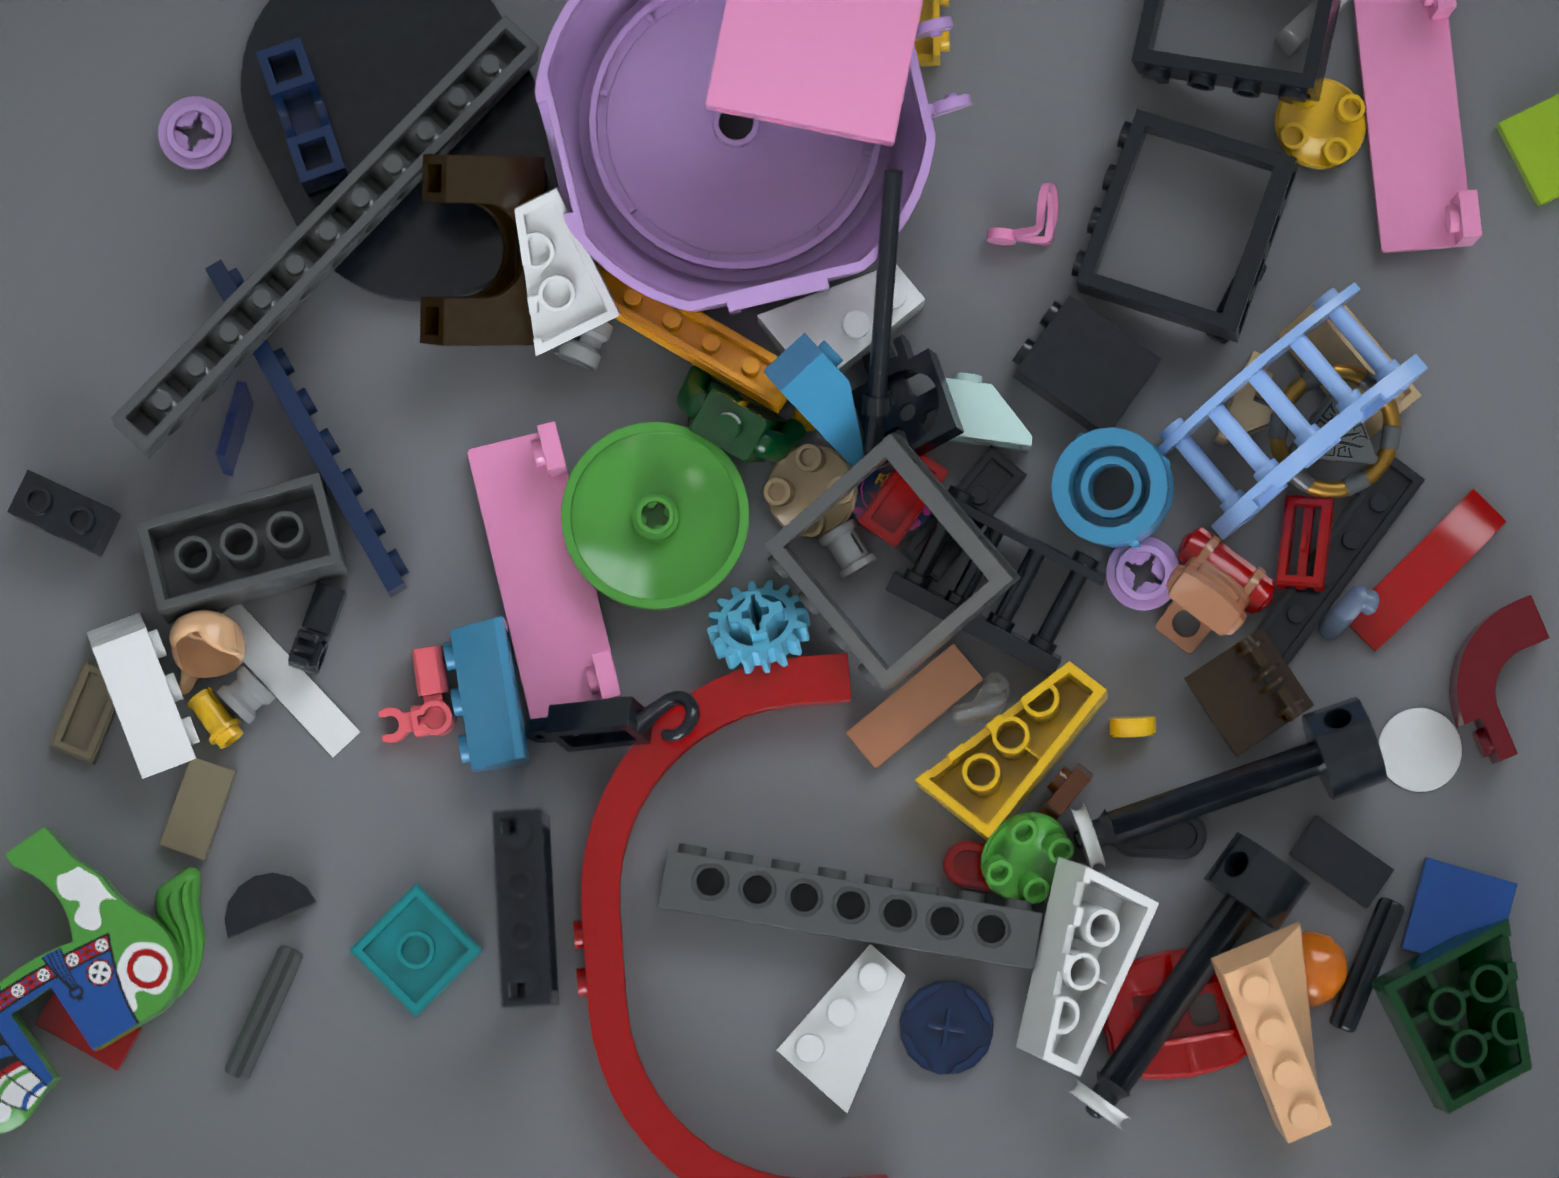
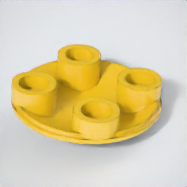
M1324 78L1319 102L1306 100L1305 103L1294 101L1293 104H1288L1280 101L1275 114V133L1280 146L1288 156L1297 158L1298 164L1311 169H1331L1347 162L1359 150L1366 132L1365 104L1362 98L1354 94L1342 83L1328 78Z

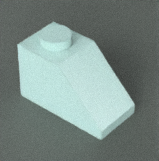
M955 373L954 379L945 378L964 429V433L949 440L950 442L987 447L992 445L995 448L1029 451L1033 436L992 384L982 383V376L971 373Z

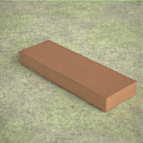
M953 643L845 734L876 770L983 681V677Z

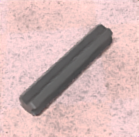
M281 945L278 948L225 1066V1072L240 1080L250 1078L303 959V954L300 951L287 945Z

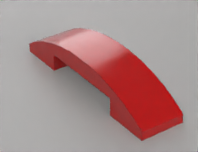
M1473 488L1435 528L1371 589L1380 596L1376 612L1372 615H1365L1360 612L1349 627L1376 652L1507 521Z

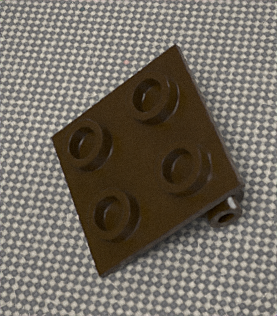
M1262 627L1184 678L1235 757L1314 706Z

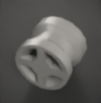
M243 665L236 671V679L230 685H222L216 691L249 725L256 719V711L262 705H270L276 699L270 690Z

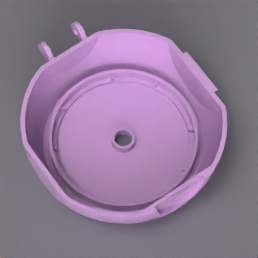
M568 0L548 37L541 56L535 84V97L544 124L559 190L568 208V212H564L565 223L584 249L609 273L651 299L678 309L695 312L728 306L729 313L732 316L742 313L741 309L812 292L817 294L829 290L828 282L864 271L878 258L884 170L896 169L903 171L900 232L921 196L930 171L936 141L932 118L973 105L971 95L966 93L958 96L957 93H950L945 95V99L928 104L914 44L893 147L753 119V128L747 137L740 140H732L727 138L719 128V118L722 112L707 110L705 106L726 0ZM952 16L934 18L918 23L915 41L928 36H941L943 31H949L954 28Z

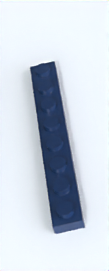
M222 260L205 268L223 302L244 282L237 267L228 271ZM266 339L253 355L390 597L407 588L401 577L408 574L409 571L396 548L388 553L386 552L379 539V536L386 533L374 509L371 508L366 512L363 511L356 499L357 495L363 493L357 479L350 468L341 472L333 458L334 455L341 451L328 428L321 431L317 430L310 417L318 412L305 388L295 391L287 377L295 372L282 347L273 352Z

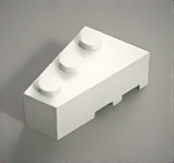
M897 264L891 334L919 313L925 303V298ZM877 271L831 287L826 292L815 293L757 315V325L781 354L803 333H806L817 346L825 340L843 359V362L837 368L844 373L862 359V356L871 351Z
M139 612L86 632L142 779L196 759L191 745L199 743L200 740L191 717L188 716L181 719L175 702L182 700L183 696L174 673L164 676L158 659L167 656L157 629L148 632Z

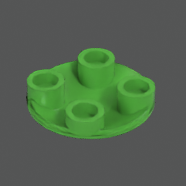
M1035 812L1015 815L1001 823L984 845L981 855V870L984 880L993 892L1005 899L1026 900L1032 904L1040 903L1049 895L1058 856L1070 860L1074 853V846L1064 828L1052 817Z

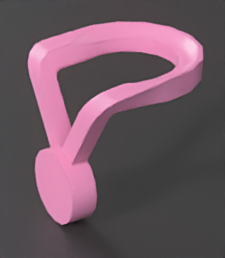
M1043 183L1041 185L1038 195L1035 226L1014 230L999 227L987 229L986 241L1004 246L1014 245L1016 241L1041 246L1050 245L1054 241L1058 221V193L1055 183ZM1048 202L1045 235L1043 237L1036 236L1043 229L1045 222L1046 203Z

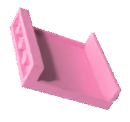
M726 0L705 103L706 109L893 147L923 0Z

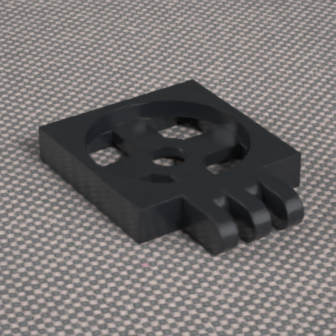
M902 334L893 339L897 356H895L890 346L887 391H891L894 404L890 415L884 419L883 438L900 429L905 432L910 447L920 457L964 433V429L937 354L927 348L914 356L909 341ZM871 352L862 356L868 378ZM920 373L928 376L936 387L917 397L912 394L908 379ZM868 382L852 390L853 401L864 434L866 415H863L861 411L863 394L868 393ZM906 405H914V416L910 420H902V409ZM939 408L936 420L926 434L923 424L927 419V415ZM888 460L877 468L884 475L896 470Z

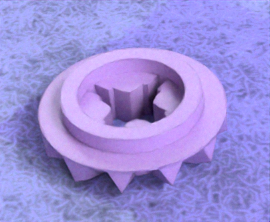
M201 96L185 97L173 103L162 115L158 127V139L163 152L171 162L186 170H207L209 166L224 159L225 153L232 144V123L226 111L215 101ZM201 116L203 131L214 138H207V140L199 139L197 145L191 151L189 137L177 130L193 129Z
M1147 537L1139 542L1140 547L1137 548L1131 546L1116 547L1109 557L1105 572L1110 593L1124 607L1142 612L1159 608L1171 599L1168 596L1169 591L1166 584L1172 571L1179 565L1178 558L1173 550L1163 541L1153 537ZM1150 556L1153 557L1150 574L1161 584L1159 585L1155 582L1152 584L1145 581L1141 587H1137L1136 591L1132 590L1135 574L1130 571L1129 567L1125 566V563L1130 566L1140 567L1149 560Z

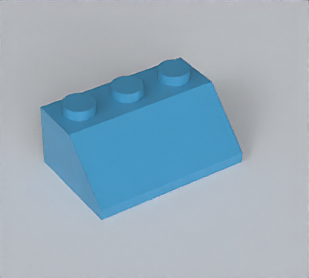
M503 616L450 630L452 642H446L443 645L448 671L456 669L459 688L451 689V699L455 717L463 716L466 734L458 735L462 763L470 762L471 769L474 772L530 764L512 643L506 620Z

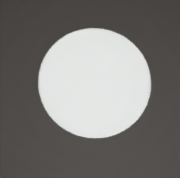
M1413 708L1398 713L1385 725L1378 742L1383 755L1387 776L1398 786L1414 792L1432 791L1443 786L1454 776L1461 762L1462 744L1456 728L1445 716L1431 709Z

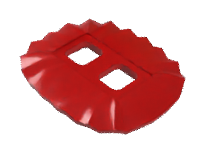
M1188 948L1169 949L1133 960L1102 1028L1107 1050L1111 1055L1141 1015L1143 1005L1151 1001ZM1216 972L1200 994L1211 993L1214 995L1218 1020L1213 1024L1195 1026L1191 1021L1188 1009L1141 1075V1079L1173 1080L1192 1078L1235 1065L1247 1055Z

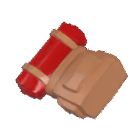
M1203 527L1193 530L1182 539L1178 549V559L1184 565L1179 564L1172 571L1166 584L1169 591L1168 596L1173 602L1155 626L1160 633L1188 654L1193 653L1211 630L1220 636L1224 634L1232 635L1246 620L1247 614L1245 611L1253 615L1270 605L1276 586L1275 582L1265 574L1266 571L1263 568L1259 567L1257 569L1221 542V538L1217 533L1213 535ZM1187 610L1200 620V628L1195 634L1184 636L1175 630L1173 618L1179 611Z

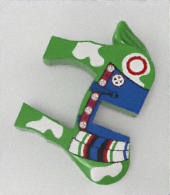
M43 827L5 853L12 866L32 874L54 892L67 914L73 942L62 945L33 959L0 982V1133L12 1131L27 1122L47 1092L53 1090L61 1079L60 1074L17 1012L18 1010L52 988L93 1050H102L164 1013L193 982L202 963L206 941L200 900L202 875L198 868L187 867L157 889L155 894V911L158 919L127 900L114 886L110 878L79 859L52 828Z

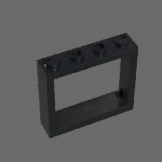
M1145 0L1131 61L1138 73L1143 74L1142 78L1155 79L1158 84H1168L1170 79L1187 81L1188 86L1203 91H1213L1215 86L1233 88V93L1248 98H1258L1260 93L1278 95L1280 101L1288 104H1293L1294 101L1305 103L1306 100L1319 102L1341 0H1318L1303 73L1154 51L1164 0Z
M1137 109L1133 121H1125L1122 126L1117 147L1122 148L1117 165L1110 164L1106 171L1102 190L1107 191L1103 206L1102 208L1095 206L1091 213L1087 233L1092 234L1087 251L1079 250L1073 264L1071 274L1077 277L1076 285L1079 293L1238 342L1298 171L1297 158ZM1146 133L1272 172L1223 313L1097 274Z
M541 808L492 811L502 1008L560 1005L550 816ZM517 826V834H511V827ZM509 983L511 990V998H509ZM525 983L526 997H519L518 984Z

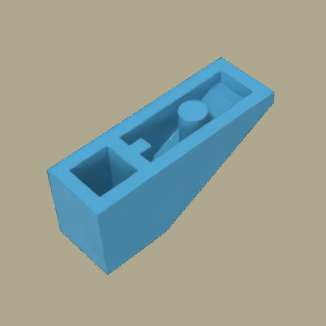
M803 333L763 372L853 467L865 455L850 382L837 368L843 362V359L825 340L817 346L806 333Z

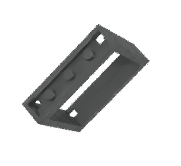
M889 434L764 545L772 554L768 561L774 570L784 579L792 578L802 590L798 593V597L804 606L814 615L822 614L832 626L828 629V633L834 642L844 651L851 649L862 662L858 669L864 678L872 686L878 687L881 685L884 690L898 685L1021 578L900 434ZM886 460L892 464L989 580L890 667L789 547Z

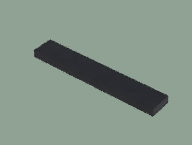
M1394 457L1386 472L1374 484L1354 495L1332 525L1324 592L1315 591L1314 588L1296 590L1295 587L1287 586V589L1283 591L1254 630L1255 632L1261 627L1264 629L1287 665H1289L1425 481L1423 477L1396 457ZM1316 548L1309 557L1307 576H1313Z

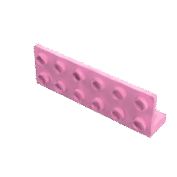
M1353 0L1380 251L1383 254L1473 246L1482 236L1477 189L1468 190L1449 26V17L1457 7L1456 0Z
M555 421L537 425L538 433L471 448L467 452L531 719L548 717L549 705L622 697L597 590L591 586L576 568L568 552L562 532L561 506L569 474Z

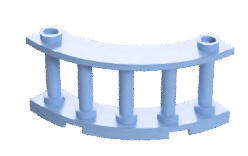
M1355 282L1340 293L1334 287L1328 290L1312 305L1316 310L1314 313L1244 368L1185 422L1179 417L1159 434L1164 440L1158 447L1163 456H1166L1176 448L1222 502L1219 507L1224 514L1211 525L1222 540L1250 521L1288 486L1287 482L1301 470L1309 468L1341 441L1340 438L1360 421L1364 423L1386 404L1404 392L1428 369L1417 354L1401 365L1395 359L1390 361L1344 306L1360 290V287ZM1328 319L1332 321L1376 373L1373 378L1377 381V384L1363 395L1357 388L1352 390L1307 337L1308 334ZM1290 348L1294 350L1338 402L1335 407L1340 413L1321 429L1316 423L1309 424L1264 371ZM1249 382L1296 437L1293 442L1298 448L1280 464L1275 458L1270 460L1224 406ZM1209 418L1256 472L1253 477L1258 483L1246 494L1242 489L1236 491L1191 437Z

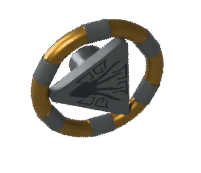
M1331 364L1345 382L1354 383L1365 392L1377 384V381L1373 378L1374 374L1367 369L1350 364ZM1309 370L1295 378L1284 389L1283 393L1295 405L1304 393L1321 386L1322 383ZM1330 393L1309 418L1308 422L1310 425L1316 423L1321 429L1340 413L1335 407L1338 402ZM1395 399L1381 408L1384 423L1380 448L1377 454L1364 423L1360 421L1340 438L1341 441L1320 458L1368 463L1369 465L1364 470L1340 481H1324L1314 478L1303 469L1289 482L1302 492L1323 498L1349 497L1369 488L1386 472L1399 448L1402 426ZM1272 411L1268 431L1269 445L1272 457L1280 464L1298 446L1292 442L1287 448L1288 427Z

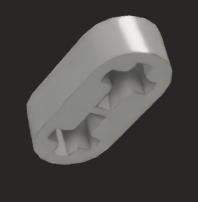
M1314 0L1274 38L1273 41L1288 57L1294 55L1310 41L1318 0ZM1341 0L1338 14L1351 0Z

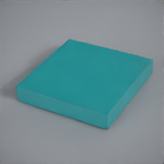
M418 883L349 949L415 1017L483 951L468 933Z

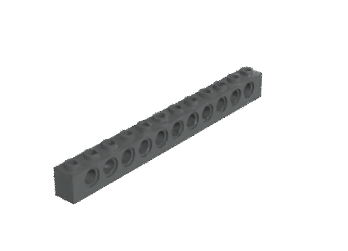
M504 15L111 417L114 426L143 454L151 459L423 179V154L447 155L538 61L539 46Z

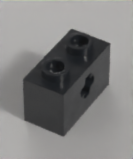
M27 470L7 511L15 518L99 557H102L122 516L114 509L30 470Z

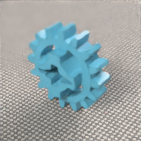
M768 580L763 588H757L754 581H749L747 591L741 592L738 588L733 587L731 588L733 597L731 600L719 598L716 601L719 612L709 613L708 617L711 627L707 628L716 657L718 659L726 658L728 668L734 669L740 663H743L745 674H750L755 666L761 665L764 673H770L771 663L777 661L781 666L785 667L788 665L787 654L801 655L800 642L809 641L808 626L811 625L807 608H805L798 595L792 596L789 585L786 584L777 591L775 590L773 580Z

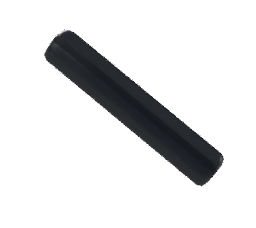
M1384 897L1378 900L1329 1019L1332 1026L1349 1033L1356 1031L1373 989L1370 981L1378 977L1405 911L1404 906L1399 902Z

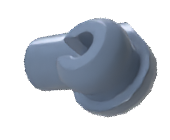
M1366 585L1353 586L1319 623L1320 634L1328 640H1335L1360 612L1365 615L1374 614L1380 602L1379 594L1374 590H1367Z

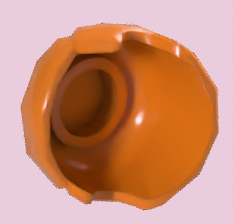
M1308 930L1302 932L1301 935L1309 1007L1315 1008L1330 1003L1342 989L1347 976V960L1344 950L1328 934Z

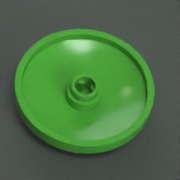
M645 422L629 425L606 435L581 457L565 487L561 506V524L570 557L576 568L591 586L601 594L622 605L643 610H668L691 604L715 590L732 572L739 561L746 543L749 528V505L742 478L734 463L720 447L693 433L688 427L666 422Z

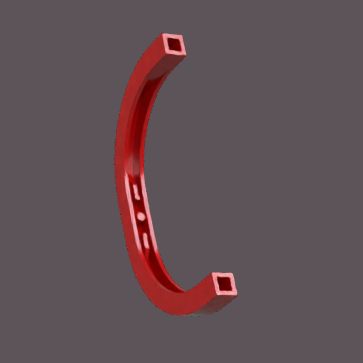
M848 653L786 658L788 665L785 667L781 666L777 661L771 663L770 673H764L761 665L755 666L750 674H745V670L742 668L717 678L690 693L694 696L700 708V718L694 730L681 740L674 742L664 741L661 738V732L664 729L677 728L684 720L685 709L682 706H677L661 716L653 724L650 744L633 745L619 763L603 792L591 823L585 846L581 876L582 920L573 921L575 949H584L585 968L576 969L578 996H587L592 1039L600 1068L614 1100L628 1124L645 1146L679 1178L796 1177L780 1176L754 1169L732 1160L711 1148L694 1135L672 1113L646 1074L637 1052L630 1026L621 920V877L629 837L639 812L663 775L683 754L704 738L727 725L768 711L796 707L850 704L851 690ZM880 1174L840 1178H888V1176Z

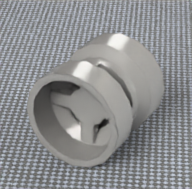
M606 322L556 346L553 354L581 368L596 371L602 358L599 352L602 343L609 341L614 327Z

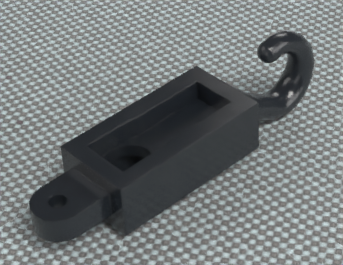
M684 691L667 693L646 707L642 706L632 696L549 705L548 717L534 718L528 721L526 737L531 741L540 743L557 742L567 752L650 744L653 724L674 707L682 706L685 709V717L682 723L675 729H664L661 732V738L664 741L674 742L683 739L694 730L700 718V708L694 696Z

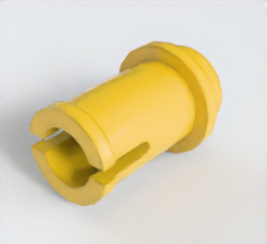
M211 687L198 692L187 702V707L193 711L211 735L209 742L212 745L217 744L220 749H224L243 735L244 732L239 727L242 723L239 718H232Z

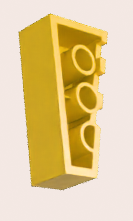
M1069 661L1024 695L1014 706L986 724L985 728L967 742L960 744L947 754V757L933 768L922 773L915 779V782L921 790L987 841L1001 823L1016 815L1108 699L1107 689Z

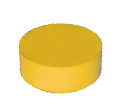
M1156 716L1109 718V735L1115 738L1154 736V733H1156Z

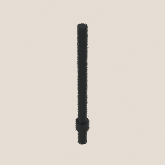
M896 169L884 170L868 393L863 394L861 411L863 415H866L863 448L866 452H870L883 441L884 419L890 415L891 396L886 393L903 171Z

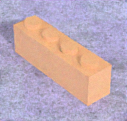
M1296 922L1210 958L1276 1128L1289 1144L1332 1126L1317 1085L1300 923Z

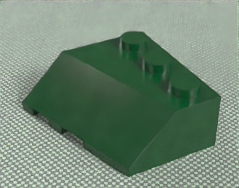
M1503 919L1454 936L1370 981L1433 1106L1447 1113L1457 1110L1532 1069L1524 1013L1520 1010L1516 980H1518L1516 962L1512 959L1509 936H1511L1509 919Z

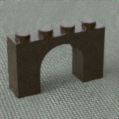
M423 154L422 202L472 203L480 206L493 217L499 227L503 242V256L500 268L494 279L478 293L468 296H421L420 343L440 346L534 345L514 209L544 194L548 183L545 157Z

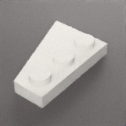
M556 187L515 207L521 259L528 295V307L534 336L535 355L538 356L620 316L621 313L594 258L574 237L565 223L564 212H568V208L559 188Z
M872 944L863 951L777 1049L784 1058L846 1113L849 1111L906 977L900 969Z

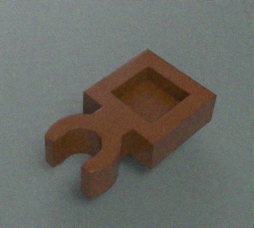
M1078 763L1072 772L1064 766L1047 786V789L1053 794L1037 813L1048 815L1057 820L1090 782L1094 774L1081 763Z

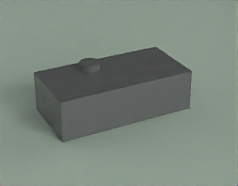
M320 473L136 522L157 609L168 624L175 622L182 615L192 611H216L349 574L328 489Z

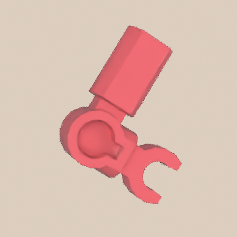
M443 646L411 650L418 697H423L424 704L411 706L410 712L406 713L401 709L393 707L380 710L378 712L380 718L393 716L399 723L398 730L393 734L383 735L382 741L398 743L406 739L408 734L414 732L416 737L443 736L454 729L457 717L454 715L453 707L445 701V694L449 693Z

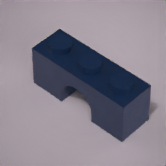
M298 37L257 51L256 55L279 114L287 138L286 142L305 192L309 194L341 183L349 175L301 38Z

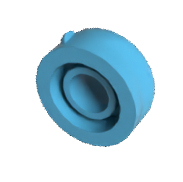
M1114 427L1095 429L1085 434L1080 432L1076 439L1060 455L1054 468L1051 482L1052 500L1057 514L1066 527L1085 540L1099 546L1111 548L1140 547L1139 542L1153 534L1166 519L1172 506L1174 495L1170 461L1163 456L1157 447L1142 436L1127 429ZM1124 467L1132 475L1134 482L1132 497L1122 508L1115 510L1101 508L1096 502L1093 493L1096 479L1105 469Z

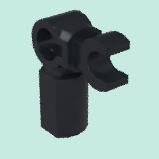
M317 582L302 623V627L306 631L300 629L297 637H295L289 654V666L314 675L319 673L328 649V642L324 640L326 636L331 637L347 595L345 591Z

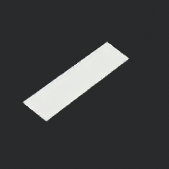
M241 604L231 606L222 613L234 619L244 634L246 655L243 662L332 757L336 756L360 731L303 670L288 665L289 655Z

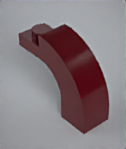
M1531 595L1493 612L1476 625L1461 644L1451 669L1449 700L1456 728L1474 721L1477 730L1473 731L1472 734L1477 749L1482 757L1489 756L1492 764L1518 754L1497 705L1496 683L1498 675L1504 664L1514 654L1550 638Z

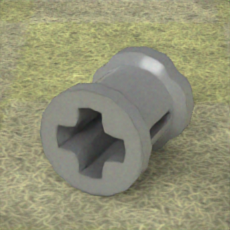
M855 519L841 524L818 539L821 546H827L841 569L839 574L843 580L877 560L874 553L868 552L855 528L858 524Z

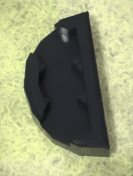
M277 873L254 876L240 885L228 902L225 915L228 938L235 937L315 904L317 901L307 886L291 876Z

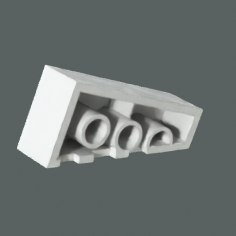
M1058 856L1017 1039V1048L1079 1077L1081 1076L1159 905L1158 902L1085 865Z

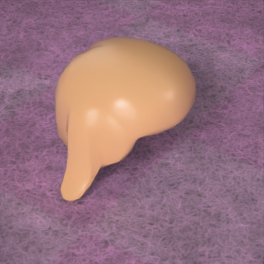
M211 610L192 611L175 620L170 630L169 643L173 659L180 668L179 688L182 695L190 693L198 678L226 675L240 667L246 655L244 634L239 624L227 615Z

